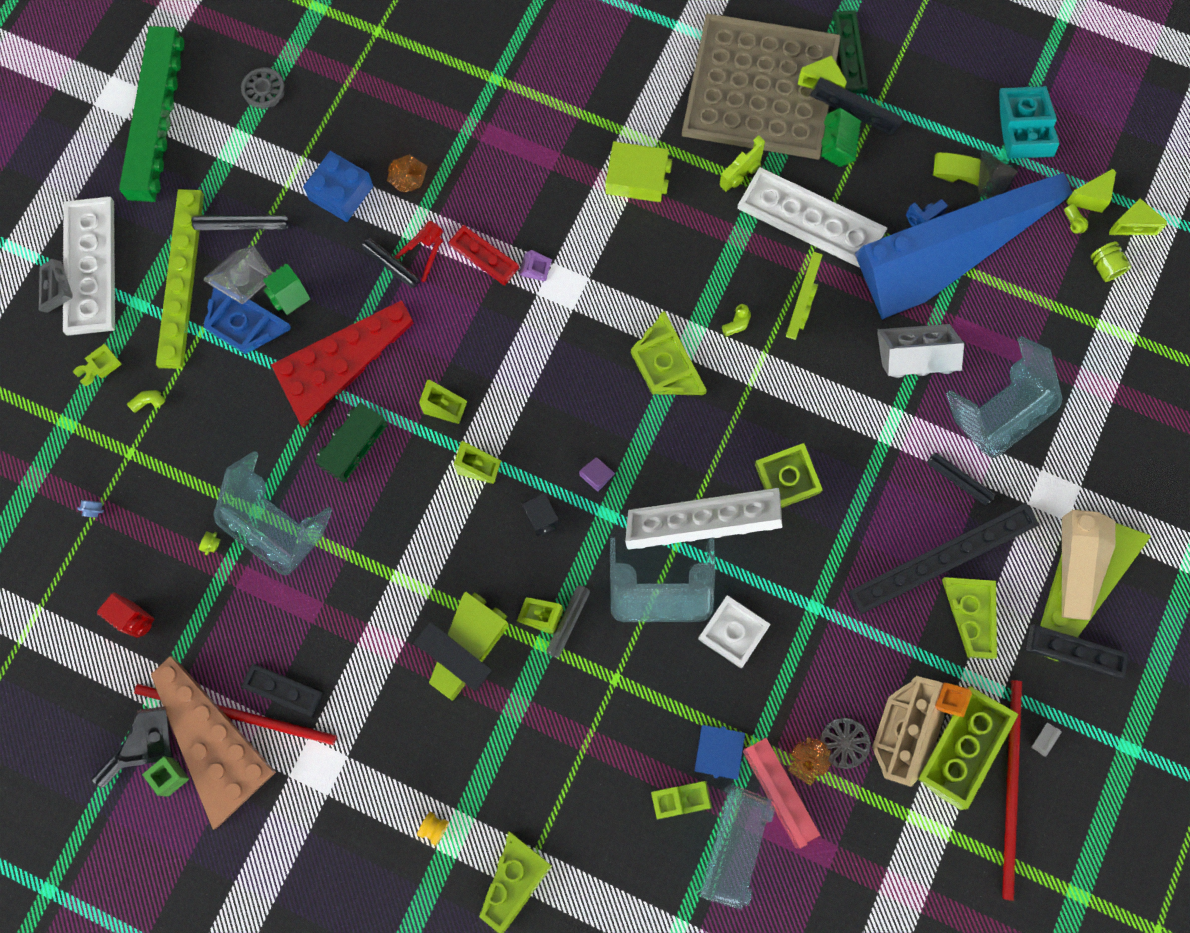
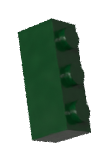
M361 402L357 407L351 408L347 414V420L342 426L334 430L331 441L327 446H323L316 456L315 462L317 465L343 484L388 426L384 417Z

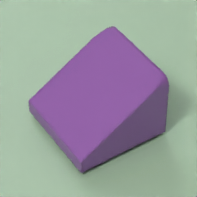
M531 250L523 256L519 275L545 282L552 259Z
M597 457L579 471L580 476L596 491H599L615 474Z

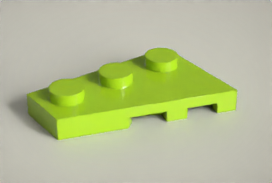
M944 577L942 582L967 657L997 659L996 581Z
M508 832L507 842L502 856L499 858L493 883L489 887L479 916L498 933H504L552 867L549 862L511 832Z

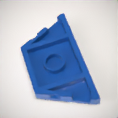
M217 279L213 280L212 298L209 299L208 314L204 322L205 330L241 353L247 354L291 329L287 322Z

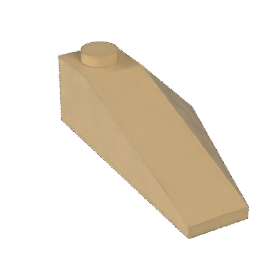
M1071 510L1062 517V618L1090 620L1115 548V520L1100 512Z

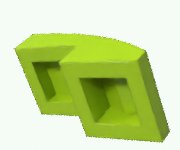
M937 153L935 155L933 176L952 183L960 179L977 186L984 182L985 161L950 153Z
M707 781L651 792L657 819L712 808Z

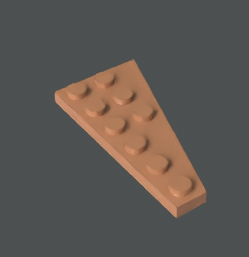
M170 656L151 674L163 706H166L167 717L214 830L231 816L276 771L177 659Z

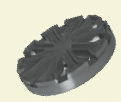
M259 68L246 75L241 85V92L250 106L257 107L258 109H267V107H273L278 104L279 100L283 98L285 85L282 77L276 71L269 68Z
M839 718L833 720L825 726L821 733V752L824 758L837 768L850 769L857 767L864 762L870 752L871 742L869 734L863 725L853 719ZM839 723H843V724H844V731H843V732H842V730H841L840 727H839ZM850 724L855 726V729L849 734ZM831 727L834 728L837 736L829 732ZM859 732L863 734V738L854 739ZM825 738L833 740V743H825ZM864 743L865 749H862L856 746L855 744ZM835 748V751L828 755L827 749ZM853 751L861 754L862 757L857 759ZM841 754V761L838 763L835 761V758ZM847 754L849 755L850 759L852 760V763H851V764H847V762H846V761H847Z

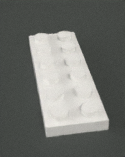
M761 167L756 172L737 208L859 268L860 266L854 253L862 246L882 239L887 230V227Z
M111 197L64 201L63 268L73 294L72 299L63 303V332L66 335L115 330L114 200Z
M779 488L628 510L625 540L627 549H641L649 546L669 545L677 542L695 541L712 537L719 538L727 535L782 528Z

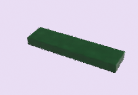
M856 10L833 12L834 32L836 35H840L838 58L840 71L847 81L845 89L854 94L867 93L868 84Z

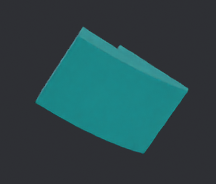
M1047 87L1000 88V117L1007 158L1054 157L1059 145L1054 127L1057 118Z

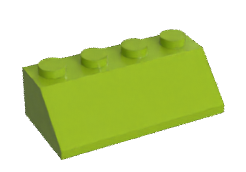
M971 686L968 689L971 690L972 695L964 718L956 715L952 716L918 778L934 794L960 810L969 808L1018 716L1014 711Z

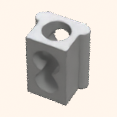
M1047 723L1031 748L1038 751L1041 755L1047 756L1062 731Z

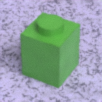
M165 756L142 774L158 796L169 797L190 779L175 758Z

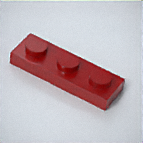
M465 225L449 241L451 248L504 286L519 270L518 263Z

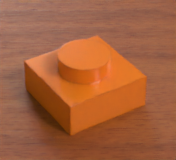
M944 682L935 707L938 711L964 718L972 692L968 688Z

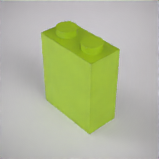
M613 141L606 178V194L661 202L662 194H667L669 180L665 179V175L671 172L672 159H668L669 149Z

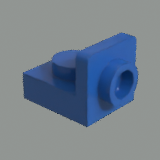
M941 199L936 204L930 203L921 210L916 203L910 205L906 217L912 226H916L944 215L948 205Z

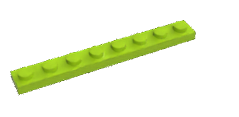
M178 190L156 360L158 368L183 369L200 232V230L193 229L192 217L202 215L204 194L201 190Z

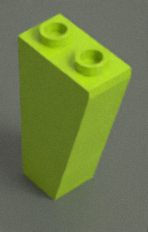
M465 592L461 598L448 636L483 662L509 627L508 622L505 620L507 616L497 608L490 610L484 605L486 600L478 594L474 593L471 596ZM436 663L429 684L454 701L465 686V683L440 663Z

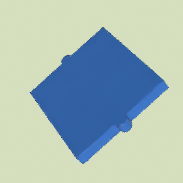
M702 725L694 772L710 774L714 778L720 776L738 780L745 733L727 730L725 726L716 728Z

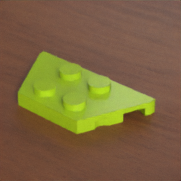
M816 252L812 254L786 333L788 338L796 340L799 329H804L818 287L814 280L823 254Z
M661 312L657 321L652 327L647 329L643 338L631 349V354L651 393L662 395L706 394L707 390L666 312Z

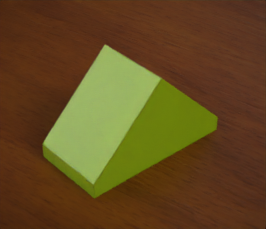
M832 55L801 69L798 85L812 89L821 77L845 89L847 81Z
M1112 169L1074 190L1066 201L1068 205L1075 204L1076 207L1102 213L1111 202L1116 175L1115 170Z
M1139 199L1118 219L1109 232L1110 235H1158L1167 225V220L1142 199Z
M427 380L419 401L424 414L453 423H460L467 403L465 399L431 380Z
M461 441L453 465L457 475L494 484L501 460Z
M526 597L517 621L554 635L563 614V608L558 603Z

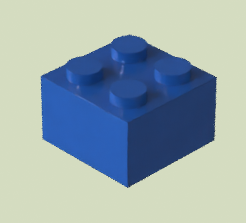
M332 151L327 154L303 186L311 202L345 222H348L374 187L368 172Z

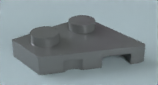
M55 259L49 260L39 268V311L48 313L73 298L62 262Z

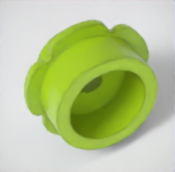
M207 531L199 546V550L205 552V555H208L210 552H216L221 540L217 538V532L213 534Z

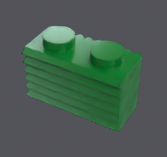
M842 108L827 114L824 120L825 133L821 141L823 146L821 157H825V159H828L834 165H838V167L854 162L857 159L856 148L859 142L857 140L859 139L861 120Z
M284 264V267H280V270L276 269V273L272 272V275H268L263 280L267 286L264 292L269 297L271 303L277 311L282 309L286 315L310 300L301 281L288 264Z

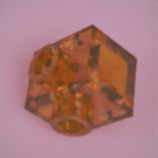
M411 155L393 160L389 166L387 182L394 185L401 192L414 190L422 186L428 166Z
M808 736L803 744L798 742L791 752V756L794 758L790 763L788 771L811 786L819 774L824 776L829 769L831 762L828 760L831 751L828 750V747L818 739L813 740Z

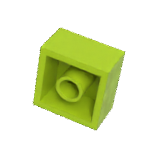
M804 443L759 459L755 463L764 490L779 488L781 508L818 495L823 491Z

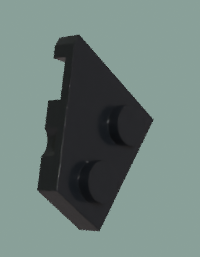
M166 706L137 710L118 757L117 769L158 762L164 756L171 757Z

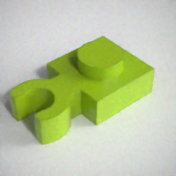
M103 344L85 358L88 362L86 366H78L74 369L73 373L78 377L86 373V376L80 382L84 386H88L94 381L96 375L103 379L119 367L121 362L109 347Z

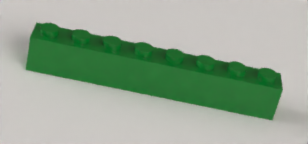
M148 26L119 188L129 201L155 202L156 194L160 191L159 177L160 172L164 169L163 153L167 150L166 136L167 131L171 128L170 112L174 109L173 95L178 86L177 71L181 69L180 54L184 50V39L179 35L176 27Z

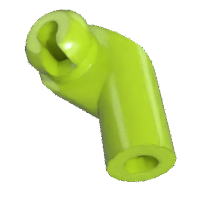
M1072 204L1066 207L1064 212L1071 222L1070 228L1072 232H1085L1088 228V221L1080 214L1076 205Z
M738 305L733 322L722 325L725 337L747 328L751 317V312L747 305Z
M158 390L143 391L128 402L127 405L136 413L147 403H152L156 408L160 407L165 402V398L160 395L161 392Z

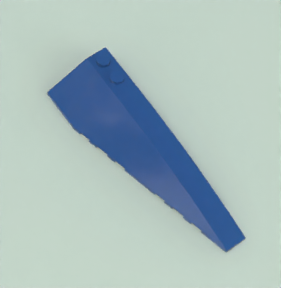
M1061 173L1005 192L862 246L854 254L881 319L927 302L1070 197L1073 192L1065 174Z

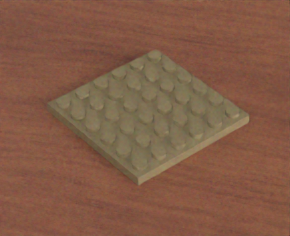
M706 13L682 136L753 148V140L759 135L765 141L763 149L765 151L819 160L822 148L821 141L825 130L824 120L827 116L829 105L809 96L812 89L798 85V80L802 67L831 55L836 62L840 35Z

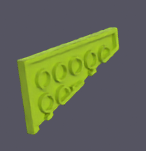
M1115 523V548L1091 618L1151 538V535ZM1061 554L1040 626L1078 637L1090 620L1062 618Z

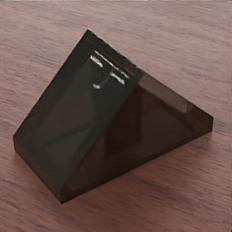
M987 150L981 151L978 193L987 198L1003 194L1018 170Z

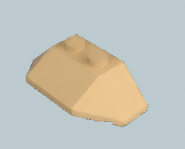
M916 676L911 680L912 682L888 697L872 746L884 778L910 787L918 780L929 760L944 720V712L938 711L935 707L943 683Z

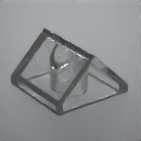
M251 246L233 252L206 275L204 281L239 303L244 304L265 285L263 280L268 275H272V271L256 248Z

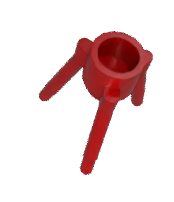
M428 221L419 233L394 256L398 260L408 250H412L420 241L426 246L433 244L432 252L421 278L422 282L426 281L438 248L443 242L440 238L443 230L436 223Z

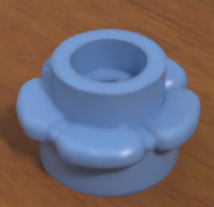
M81 500L80 507H77L78 510L82 511V516L98 517V513L104 512L102 510V502Z

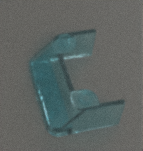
M1022 336L1018 338L1023 358L1011 367L1010 379L1012 384L986 404L978 408V405L951 390L946 393L955 422L981 452L991 458L1000 456L1053 415L1062 403V394L1051 349Z
M254 451L227 467L214 510V519L221 529L281 575H288L299 566L322 538L332 509L327 507L313 518L307 517L298 524L264 498L266 492L265 482L253 472L258 453Z
M714 537L708 538L706 544V563L695 564L690 569L689 584H637L636 571L631 565L615 563V538H610L611 614L616 620L620 622H700L707 620L711 616L714 608L715 589Z
M729 785L724 789L727 797L701 890L696 889L695 894L699 897L741 910L743 905L748 906L751 900L753 889L749 888L766 822L771 823L775 806L771 805V799L734 785Z

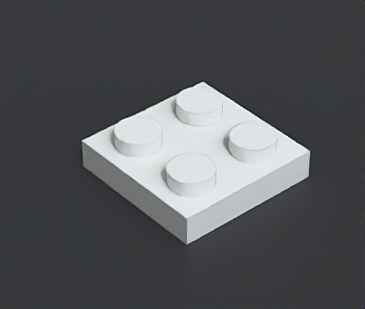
M726 596L698 640L742 669L771 624L729 596Z

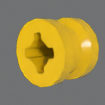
M430 811L423 820L417 836L421 838L426 837L430 839L431 844L437 846L449 825V821L436 818V814Z

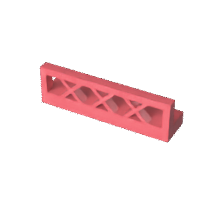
M767 738L743 750L747 761L795 848L800 849L806 846L809 841L820 836Z

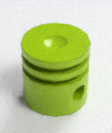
M1116 241L1099 248L1090 256L1094 260V265H1097L1096 268L1104 282L1116 279L1132 268Z

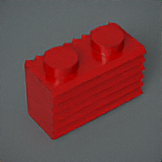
M115 592L109 596L97 611L98 615L117 628V630L135 638L147 634L154 620L151 615L134 602Z

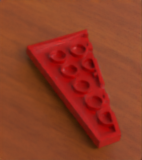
M402 300L271 364L302 428L306 427L310 423L309 420L316 413H320L335 395H339L373 359L376 360L390 343H394L414 324Z

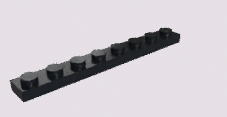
M1025 503L848 591L847 594L858 614L862 615L1036 528L1040 524L1028 504Z

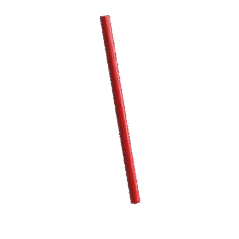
M1015 680L1011 681L1010 710L1017 713L1018 716L1009 731L1002 899L1013 901L1022 681Z
M141 684L135 686L134 694L161 701L156 688ZM216 704L229 719L329 745H334L337 736L330 733Z

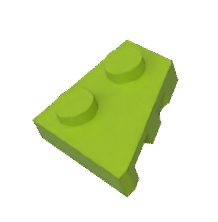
M759 135L753 140V149L747 154L742 152L721 174L719 186L725 192L731 187L735 188L740 185L747 174L755 173L761 166L760 162L765 141Z

